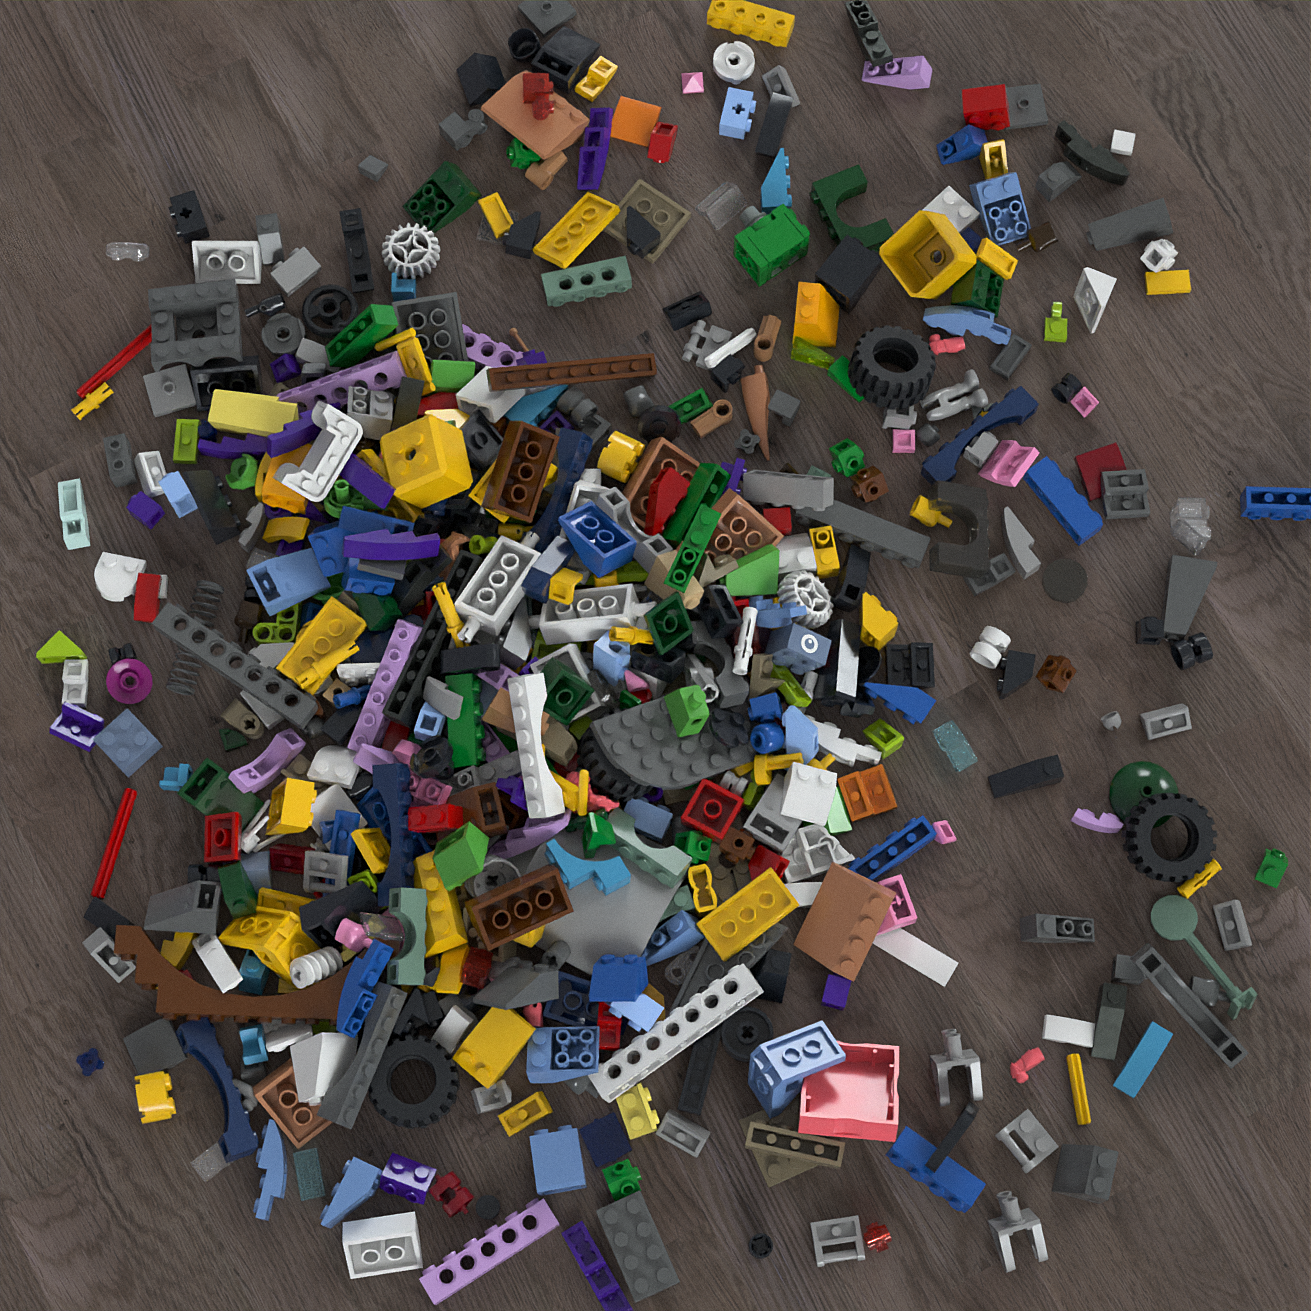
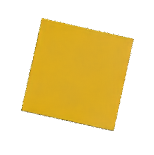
M378 827L356 829L350 835L372 873L386 872L391 846L381 829Z

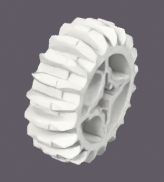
M407 223V228L399 225V231L392 229V236L386 235V242L382 245L384 249L382 250L384 264L388 266L390 272L397 273L398 277L402 274L403 279H407L408 276L415 279L416 275L423 278V272L430 274V267L436 268V261L440 259L438 239L434 237L432 231L427 230V227L423 226L420 229L417 223L414 227ZM417 240L423 242L428 249L418 245ZM394 254L399 255V257L404 258L405 263L397 260Z
M805 570L793 571L786 575L778 585L779 591L777 595L780 597L778 599L779 603L796 602V606L806 605L807 615L791 617L792 623L797 622L798 625L804 626L806 629H815L826 623L833 613L832 608L834 605L831 602L833 597L828 594L829 589H826L824 583L819 581L818 576L814 577L812 572L807 573Z

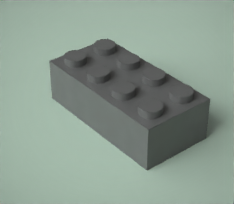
M641 1191L596 1210L635 1303L680 1283Z

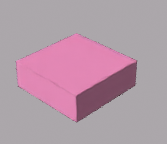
M893 429L892 453H915V430Z

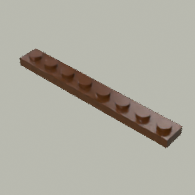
M654 353L488 368L486 374L489 392L651 377L657 375Z

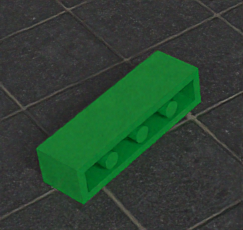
M370 304L325 346L330 367H353L375 347L376 343L382 341L398 326L393 306Z
M700 463L690 482L691 484L687 488L688 493L686 497L679 502L676 512L665 528L662 537L673 549H676L685 539L700 505L703 504L712 508L722 495L731 475L718 464Z
M472 673L445 676L448 690L463 697L460 716L455 720L447 717L448 741L452 744L454 750L451 759L454 762V769L464 770L473 765L480 767L483 765V761L486 760V752L482 747V739L485 736L484 726L481 725V716L484 713L483 704L480 702L482 682L478 676Z

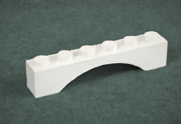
M544 673L508 678L529 819L547 818L564 813L562 789L548 769L541 743V717L547 698Z

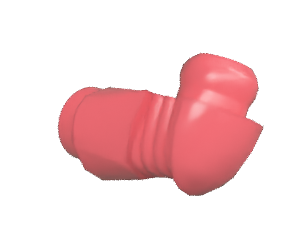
M939 334L929 337V346L936 355L943 352L958 353V351L965 349L963 336L943 340L940 339Z
M1038 1047L1029 1049L1015 1063L1011 1062L1010 1074L1012 1078H1016L1018 1083L1027 1081L1028 1074L1026 1072L1045 1060L1041 1050Z

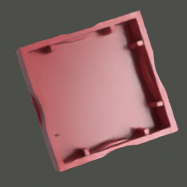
M837 1041L846 1054L845 1061L803 1078L800 1091L798 1133L895 1142L899 1115V1096L897 1093L899 1046L868 1043L849 1044Z

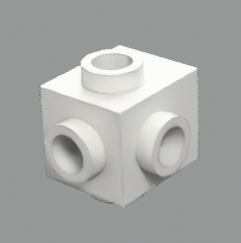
M1160 239L1155 242L1151 241L1145 247V253L1140 259L1150 270L1157 273L1164 269L1168 270L1175 263L1174 257L1178 252L1174 250V245L1171 242Z

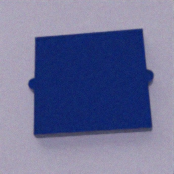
M614 1112L601 1119L595 1118L593 1123L579 1129L597 1168L612 1160L616 1162L618 1157L632 1151Z

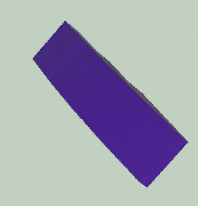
M610 107L590 108L589 127H585L584 147H580L577 190H598L611 135L613 109Z
M339 402L329 404L337 410H341ZM312 410L299 413V420L283 424V431L267 436V454L271 458L293 451L318 437L322 428L313 423L311 419Z
M247 433L246 439L243 441L224 436L221 444L200 439L197 447L201 455L236 460L243 457V454H248L256 460H260L267 452V437Z
M353 453L339 474L380 508L385 509L396 491L394 487L384 481L382 476L372 470L370 465Z
M388 529L344 536L342 555L343 557L367 560H409L435 557L439 553L440 537L437 533L415 537L413 531L391 535Z
M583 1221L562 1232V1236L604 1310L633 1311Z

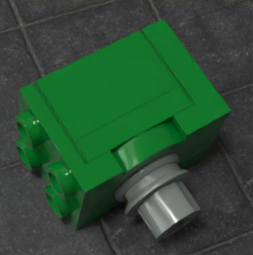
M784 204L771 211V214L768 215L765 212L760 213L755 206L748 207L740 215L739 219L745 227L743 231L734 236L733 256L759 287L807 255L809 230L804 224L801 225L797 221L794 211L790 208L788 209Z

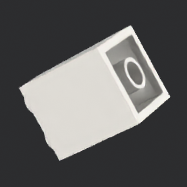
M322 1032L290 1046L299 1102H309L310 1106L322 1103L326 1092L337 1084L351 1066L356 1056L357 1034L355 1038H352L343 1033Z

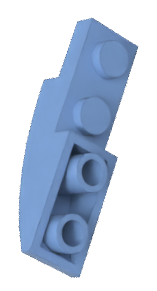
M947 305L926 308L923 314V321L927 325L943 328L951 335L963 336L966 329H968L976 336L983 335L996 344L1003 343L1005 345L1008 344L1011 337V329L994 323V314L985 310Z
M763 595L749 597V607L758 610L756 626L766 628L787 626L792 624L791 617L807 615L806 605L796 606V602L783 603V607H780V603L773 604V599H763ZM747 596L737 598L747 599Z
M269 1119L268 1125L265 1124L263 1127L262 1139H264L263 1147L258 1149L256 1162L259 1163L258 1167L267 1171L266 1174L261 1176L259 1188L262 1189L260 1198L256 1199L253 1210L256 1213L255 1218L269 1221L274 1197L284 1199L287 1182V1155L283 1135L279 1125Z

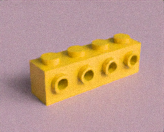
M712 0L707 12V24L713 28H722L736 35L742 34L757 41L769 42L774 46L787 47L794 28L795 15L744 0Z

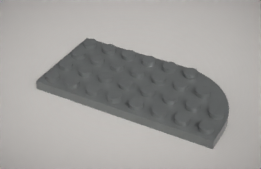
M747 674L742 675L743 679L747 681L750 690L749 676ZM748 693L744 704L721 709L731 714L738 712L745 719L743 726L749 741L746 745H740L736 748L722 745L711 733L709 721L712 717L711 713L714 709L718 708L715 700L706 703L709 717L700 732L693 735L677 737L664 696L593 721L590 727L603 753L617 770L620 768L631 777V780L646 787L650 785L662 788V790H674L701 782L702 779H709L728 770L730 771L753 762L755 755L761 753H758L751 745V732L755 726L764 723L750 720L748 707H751L750 700H748ZM782 747L780 750L775 751V752H771V753H768V754L771 755V754L780 752V751H782L784 748Z

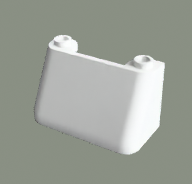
M318 400L312 410L311 419L315 425L322 428L320 434L300 467L292 463H284L279 466L272 477L314 502H319L327 496L363 434L362 426L357 421L331 405Z

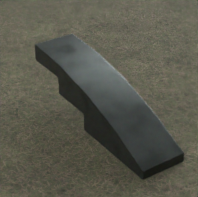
M402 376L389 432L416 421L425 381Z

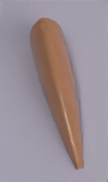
M763 365L754 366L755 374L741 379L742 393L754 435L760 437L758 444L766 460L770 461L768 441L769 384L768 378L763 371Z

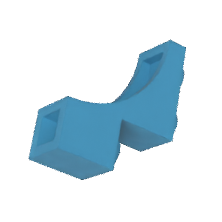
M555 839L546 843L544 855L550 865L554 864L558 868L563 884H566L569 890L594 877L592 880L597 890H602L605 896L630 883L631 874L620 856L605 861H587L566 852Z

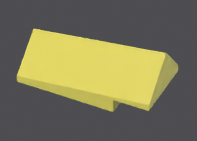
M215 389L208 422L219 431L246 436L247 433L267 437L268 435L283 431V424L298 420L297 403L281 402L279 397Z

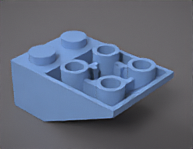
M1016 172L1003 174L969 185L974 206L980 213L979 218L989 240L1000 246L1027 237V230L1031 227Z
M312 548L268 559L246 570L269 617L331 587L329 581L322 573Z
M599 1026L535 1028L536 1030L528 1040L526 1073L530 1083H556L599 1072Z
M353 1157L352 1161L348 1160L342 1171L344 1177L341 1183L337 1182L331 1193V1196L334 1198L330 1206L326 1205L321 1213V1225L331 1229L373 1197L380 1185L383 1171L356 1157Z

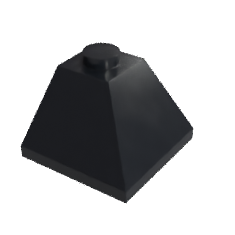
M769 949L750 969V972L764 991L756 999L782 1004L792 953Z

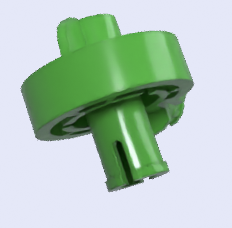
M343 479L337 480L323 499L325 510L336 518H340L342 506L368 511V509L388 511L389 507L388 502L385 509L380 508Z

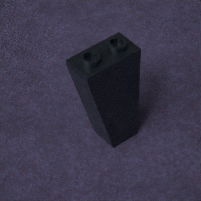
M844 619L830 622L827 638L832 641L826 664L820 667L813 699L821 701L820 704L822 706L833 708L834 705L844 706L845 703L855 702L861 626Z

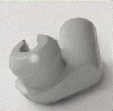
M236 1078L233 1079L234 1086L239 1089L245 1099L241 1103L243 1109L252 1111L258 1104L252 1086Z

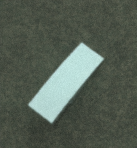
M79 478L58 482L59 510L63 524L64 542L68 550L90 546L88 520L81 480Z

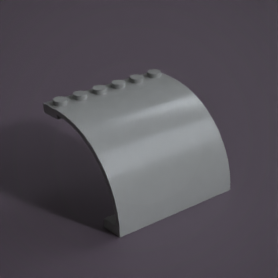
M572 812L570 818L576 819V816L580 815ZM563 828L553 837L541 843L524 875L549 864L544 855L546 843L555 839L566 852L582 860L605 861L620 856L631 874L629 884L605 896L602 890H597L592 880L594 877L570 890L564 884L574 912L546 924L542 938L535 945L547 951L555 941L567 943L571 954L566 962L592 975L593 965L603 955L612 954L615 957H624L625 955L635 954L641 957L670 901L681 883L688 876V872L672 889L668 885L662 884L649 872L642 870L630 859L623 857L620 852L609 845H600V848L596 850L594 858L585 859L581 843L584 829L578 830L577 828V831L567 833L566 829ZM636 833L639 840L645 845L657 849L665 848Z

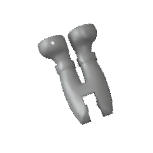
M973 369L965 372L964 381L961 384L957 383L952 387L937 390L920 401L923 409L930 408L939 403L941 405L926 414L928 421L952 416L970 409V406L984 408L989 405L985 391L982 388L979 389V380ZM966 393H972L968 397L965 396L960 398L959 400L948 402L956 397H961Z

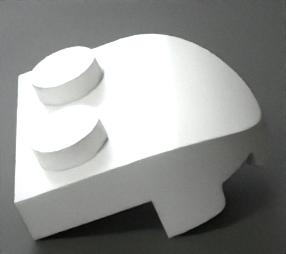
M103 552L94 572L96 588L101 593V596L107 600L117 602L123 601L124 597L131 594L135 596L138 573H144L147 567L146 560Z
M339 745L321 748L316 753L307 776L309 780L330 785L338 784L340 787L352 789L357 774L362 773L363 770L361 766L353 762L357 752Z

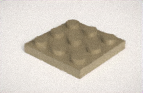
M639 178L617 205L620 208V213L603 231L627 246V207H633L661 234V243L644 257L653 264L691 218V212Z
M800 1093L776 1117L770 1119L766 1111L761 1110L739 1120L738 1122L745 1138H747L750 1121L755 1122V1119L770 1122L769 1126L779 1127V1124L793 1127V1131L798 1132ZM751 1150L768 1188L818 1166L813 1163Z

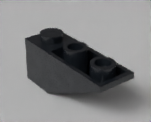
M853 544L849 546L831 600L834 607L848 613L860 605L866 587L871 556L870 552Z

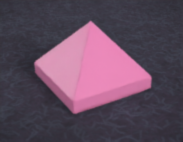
M702 72L681 73L683 94L704 92Z
M1083 387L1070 401L1084 418L1099 403L1086 387Z
M629 670L624 672L628 692L649 689V684Z
M943 820L932 824L933 829L937 833L935 841L941 844L956 841L948 821Z

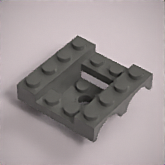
M235 279L148 289L152 328L151 363L155 372H160L161 367L173 362H185L194 367H201L207 360L215 357L224 356L234 358L238 362L243 361L239 292ZM175 318L177 327V341L175 337ZM199 334L205 335L203 338H195Z

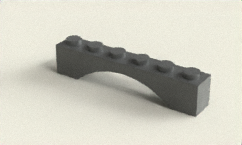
M1146 943L1130 957L1131 961L1230 1069L1249 1054L1149 943Z
M377 981L371 991L378 996L365 1018V1027L359 1050L345 1075L335 1086L326 1092L317 1116L352 1129L408 994Z

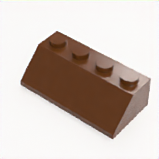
M509 421L481 507L531 523L560 437L523 421Z
M550 864L464 902L472 925L488 951L574 912L558 868Z

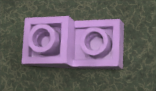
M1079 808L1070 820L1087 829L1104 833H1118L1124 825L1119 822L1120 819L1111 813L1106 814L1103 812L1099 819H1096L1091 811Z

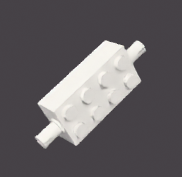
M528 531L521 543L502 535L455 602V609L459 619L466 622L457 635L461 641L464 642L465 638H467L465 643H470L478 629L494 636L498 635L525 595L521 584L531 566L541 556V553L533 550L540 540L537 534L534 533L532 535V532Z
M633 584L574 590L573 602L570 605L549 598L546 604L543 603L541 614L528 616L530 629L540 628L546 645L598 640L612 626L621 628L636 627L638 618L644 617L643 615L655 607L657 603L653 601L639 604Z

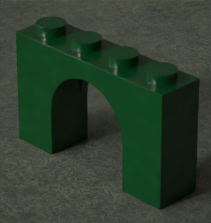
M859 164L813 182L811 192H809L810 199L813 204H817L819 217L822 222H826L828 235L831 240H835L837 246L846 235H849L851 238H858L868 250L872 249L878 252L880 247L894 235L886 218L864 227H852L842 222L837 215L836 209L843 201L865 193L867 190L868 181Z

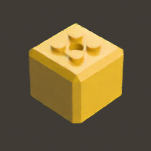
M919 210L880 247L879 251L882 260L910 297L935 300L976 264L977 258L976 254L945 214ZM940 251L942 259L940 262L935 263L933 255L935 252Z
M432 414L383 435L379 442L388 484L396 489L393 495L421 509L469 489L473 482L462 430ZM413 450H416V454H415L414 458H413L412 460H410V459H409L410 453H411Z

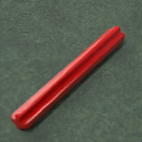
M151 324L76 390L77 395L82 400L86 398L85 395L93 393L104 382L109 380L152 341Z
M124 789L91 891L92 897L103 899L136 800L137 791L134 789Z

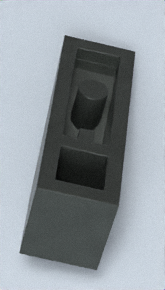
M1103 983L1099 987L1094 1040L1090 1057L1115 1060L1125 1011L1127 986Z

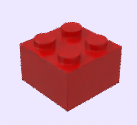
M1005 84L962 89L963 114L966 126L972 125L983 130H1002L1005 127H1010L1009 103Z
M702 779L681 816V824L692 830L702 832L703 836L720 844L729 827L733 826L743 808L744 799L707 779Z

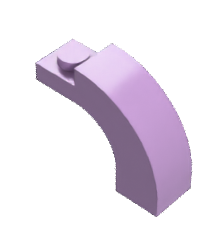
M291 728L276 734L270 745L258 758L248 765L232 771L228 778L243 794L248 791L255 793L281 774L280 771L286 769L306 743Z

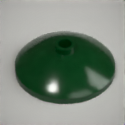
M1138 761L1124 766L1115 774L1109 787V801L1116 816L1124 822L1126 817L1131 816L1130 810L1133 806H1138L1139 801L1149 798L1151 795L1158 793H1178V788L1171 774L1163 767L1152 762ZM1148 788L1150 795L1144 794L1143 789ZM1172 815L1160 817L1153 825V828L1166 823Z

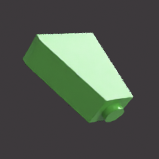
M768 544L736 560L739 568L717 579L716 585L725 584L730 596L777 594L780 550L774 545Z

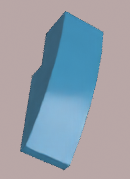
M1152 1021L1147 1026L1138 1044L1134 1047L1112 1086L1134 1098L1154 1068L1173 1033Z

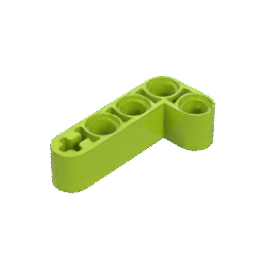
M303 601L278 612L276 623L257 624L253 629V636L258 645L291 642L295 644L296 636L300 632ZM287 612H294V616L292 618H284V615ZM263 632L270 633L268 638L259 639ZM292 633V637L289 640H282L284 634Z

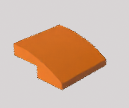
M621 96L612 119L610 137L649 148L651 132L658 122L662 107Z
M882 764L861 772L856 771L837 779L852 822L898 808Z

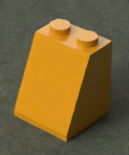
M798 283L792 344L836 348L840 306L821 284Z
M311 444L303 445L271 459L262 487L263 503L271 507L286 509L292 513L306 514L305 510L309 499L272 477L279 466L284 463H292L300 467L312 447Z

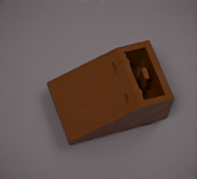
M496 782L475 786L448 797L446 804L463 807V825L470 821L489 838L508 833ZM454 831L437 832V841L439 842Z

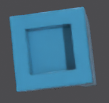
M392 273L391 293L394 302L416 298V279H398L397 273Z
M180 764L179 768L166 767L164 779L159 781V786L163 790L179 791L193 775V769L189 764Z
M263 1024L240 1028L239 1033L243 1044L244 1064L249 1065L268 1061L269 1052L266 1049Z

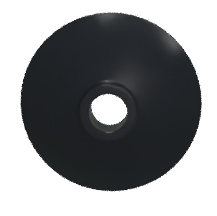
M873 646L859 648L857 685L870 680L880 668L882 656L879 650Z

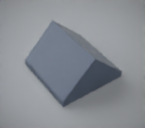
M270 851L242 853L241 863L257 895L261 887L273 890Z

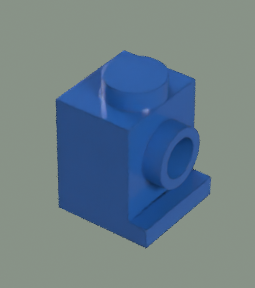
M776 692L749 699L751 707H748V714L751 721L756 720L757 722L768 723L774 721V718L777 717L782 721L783 708L781 699Z

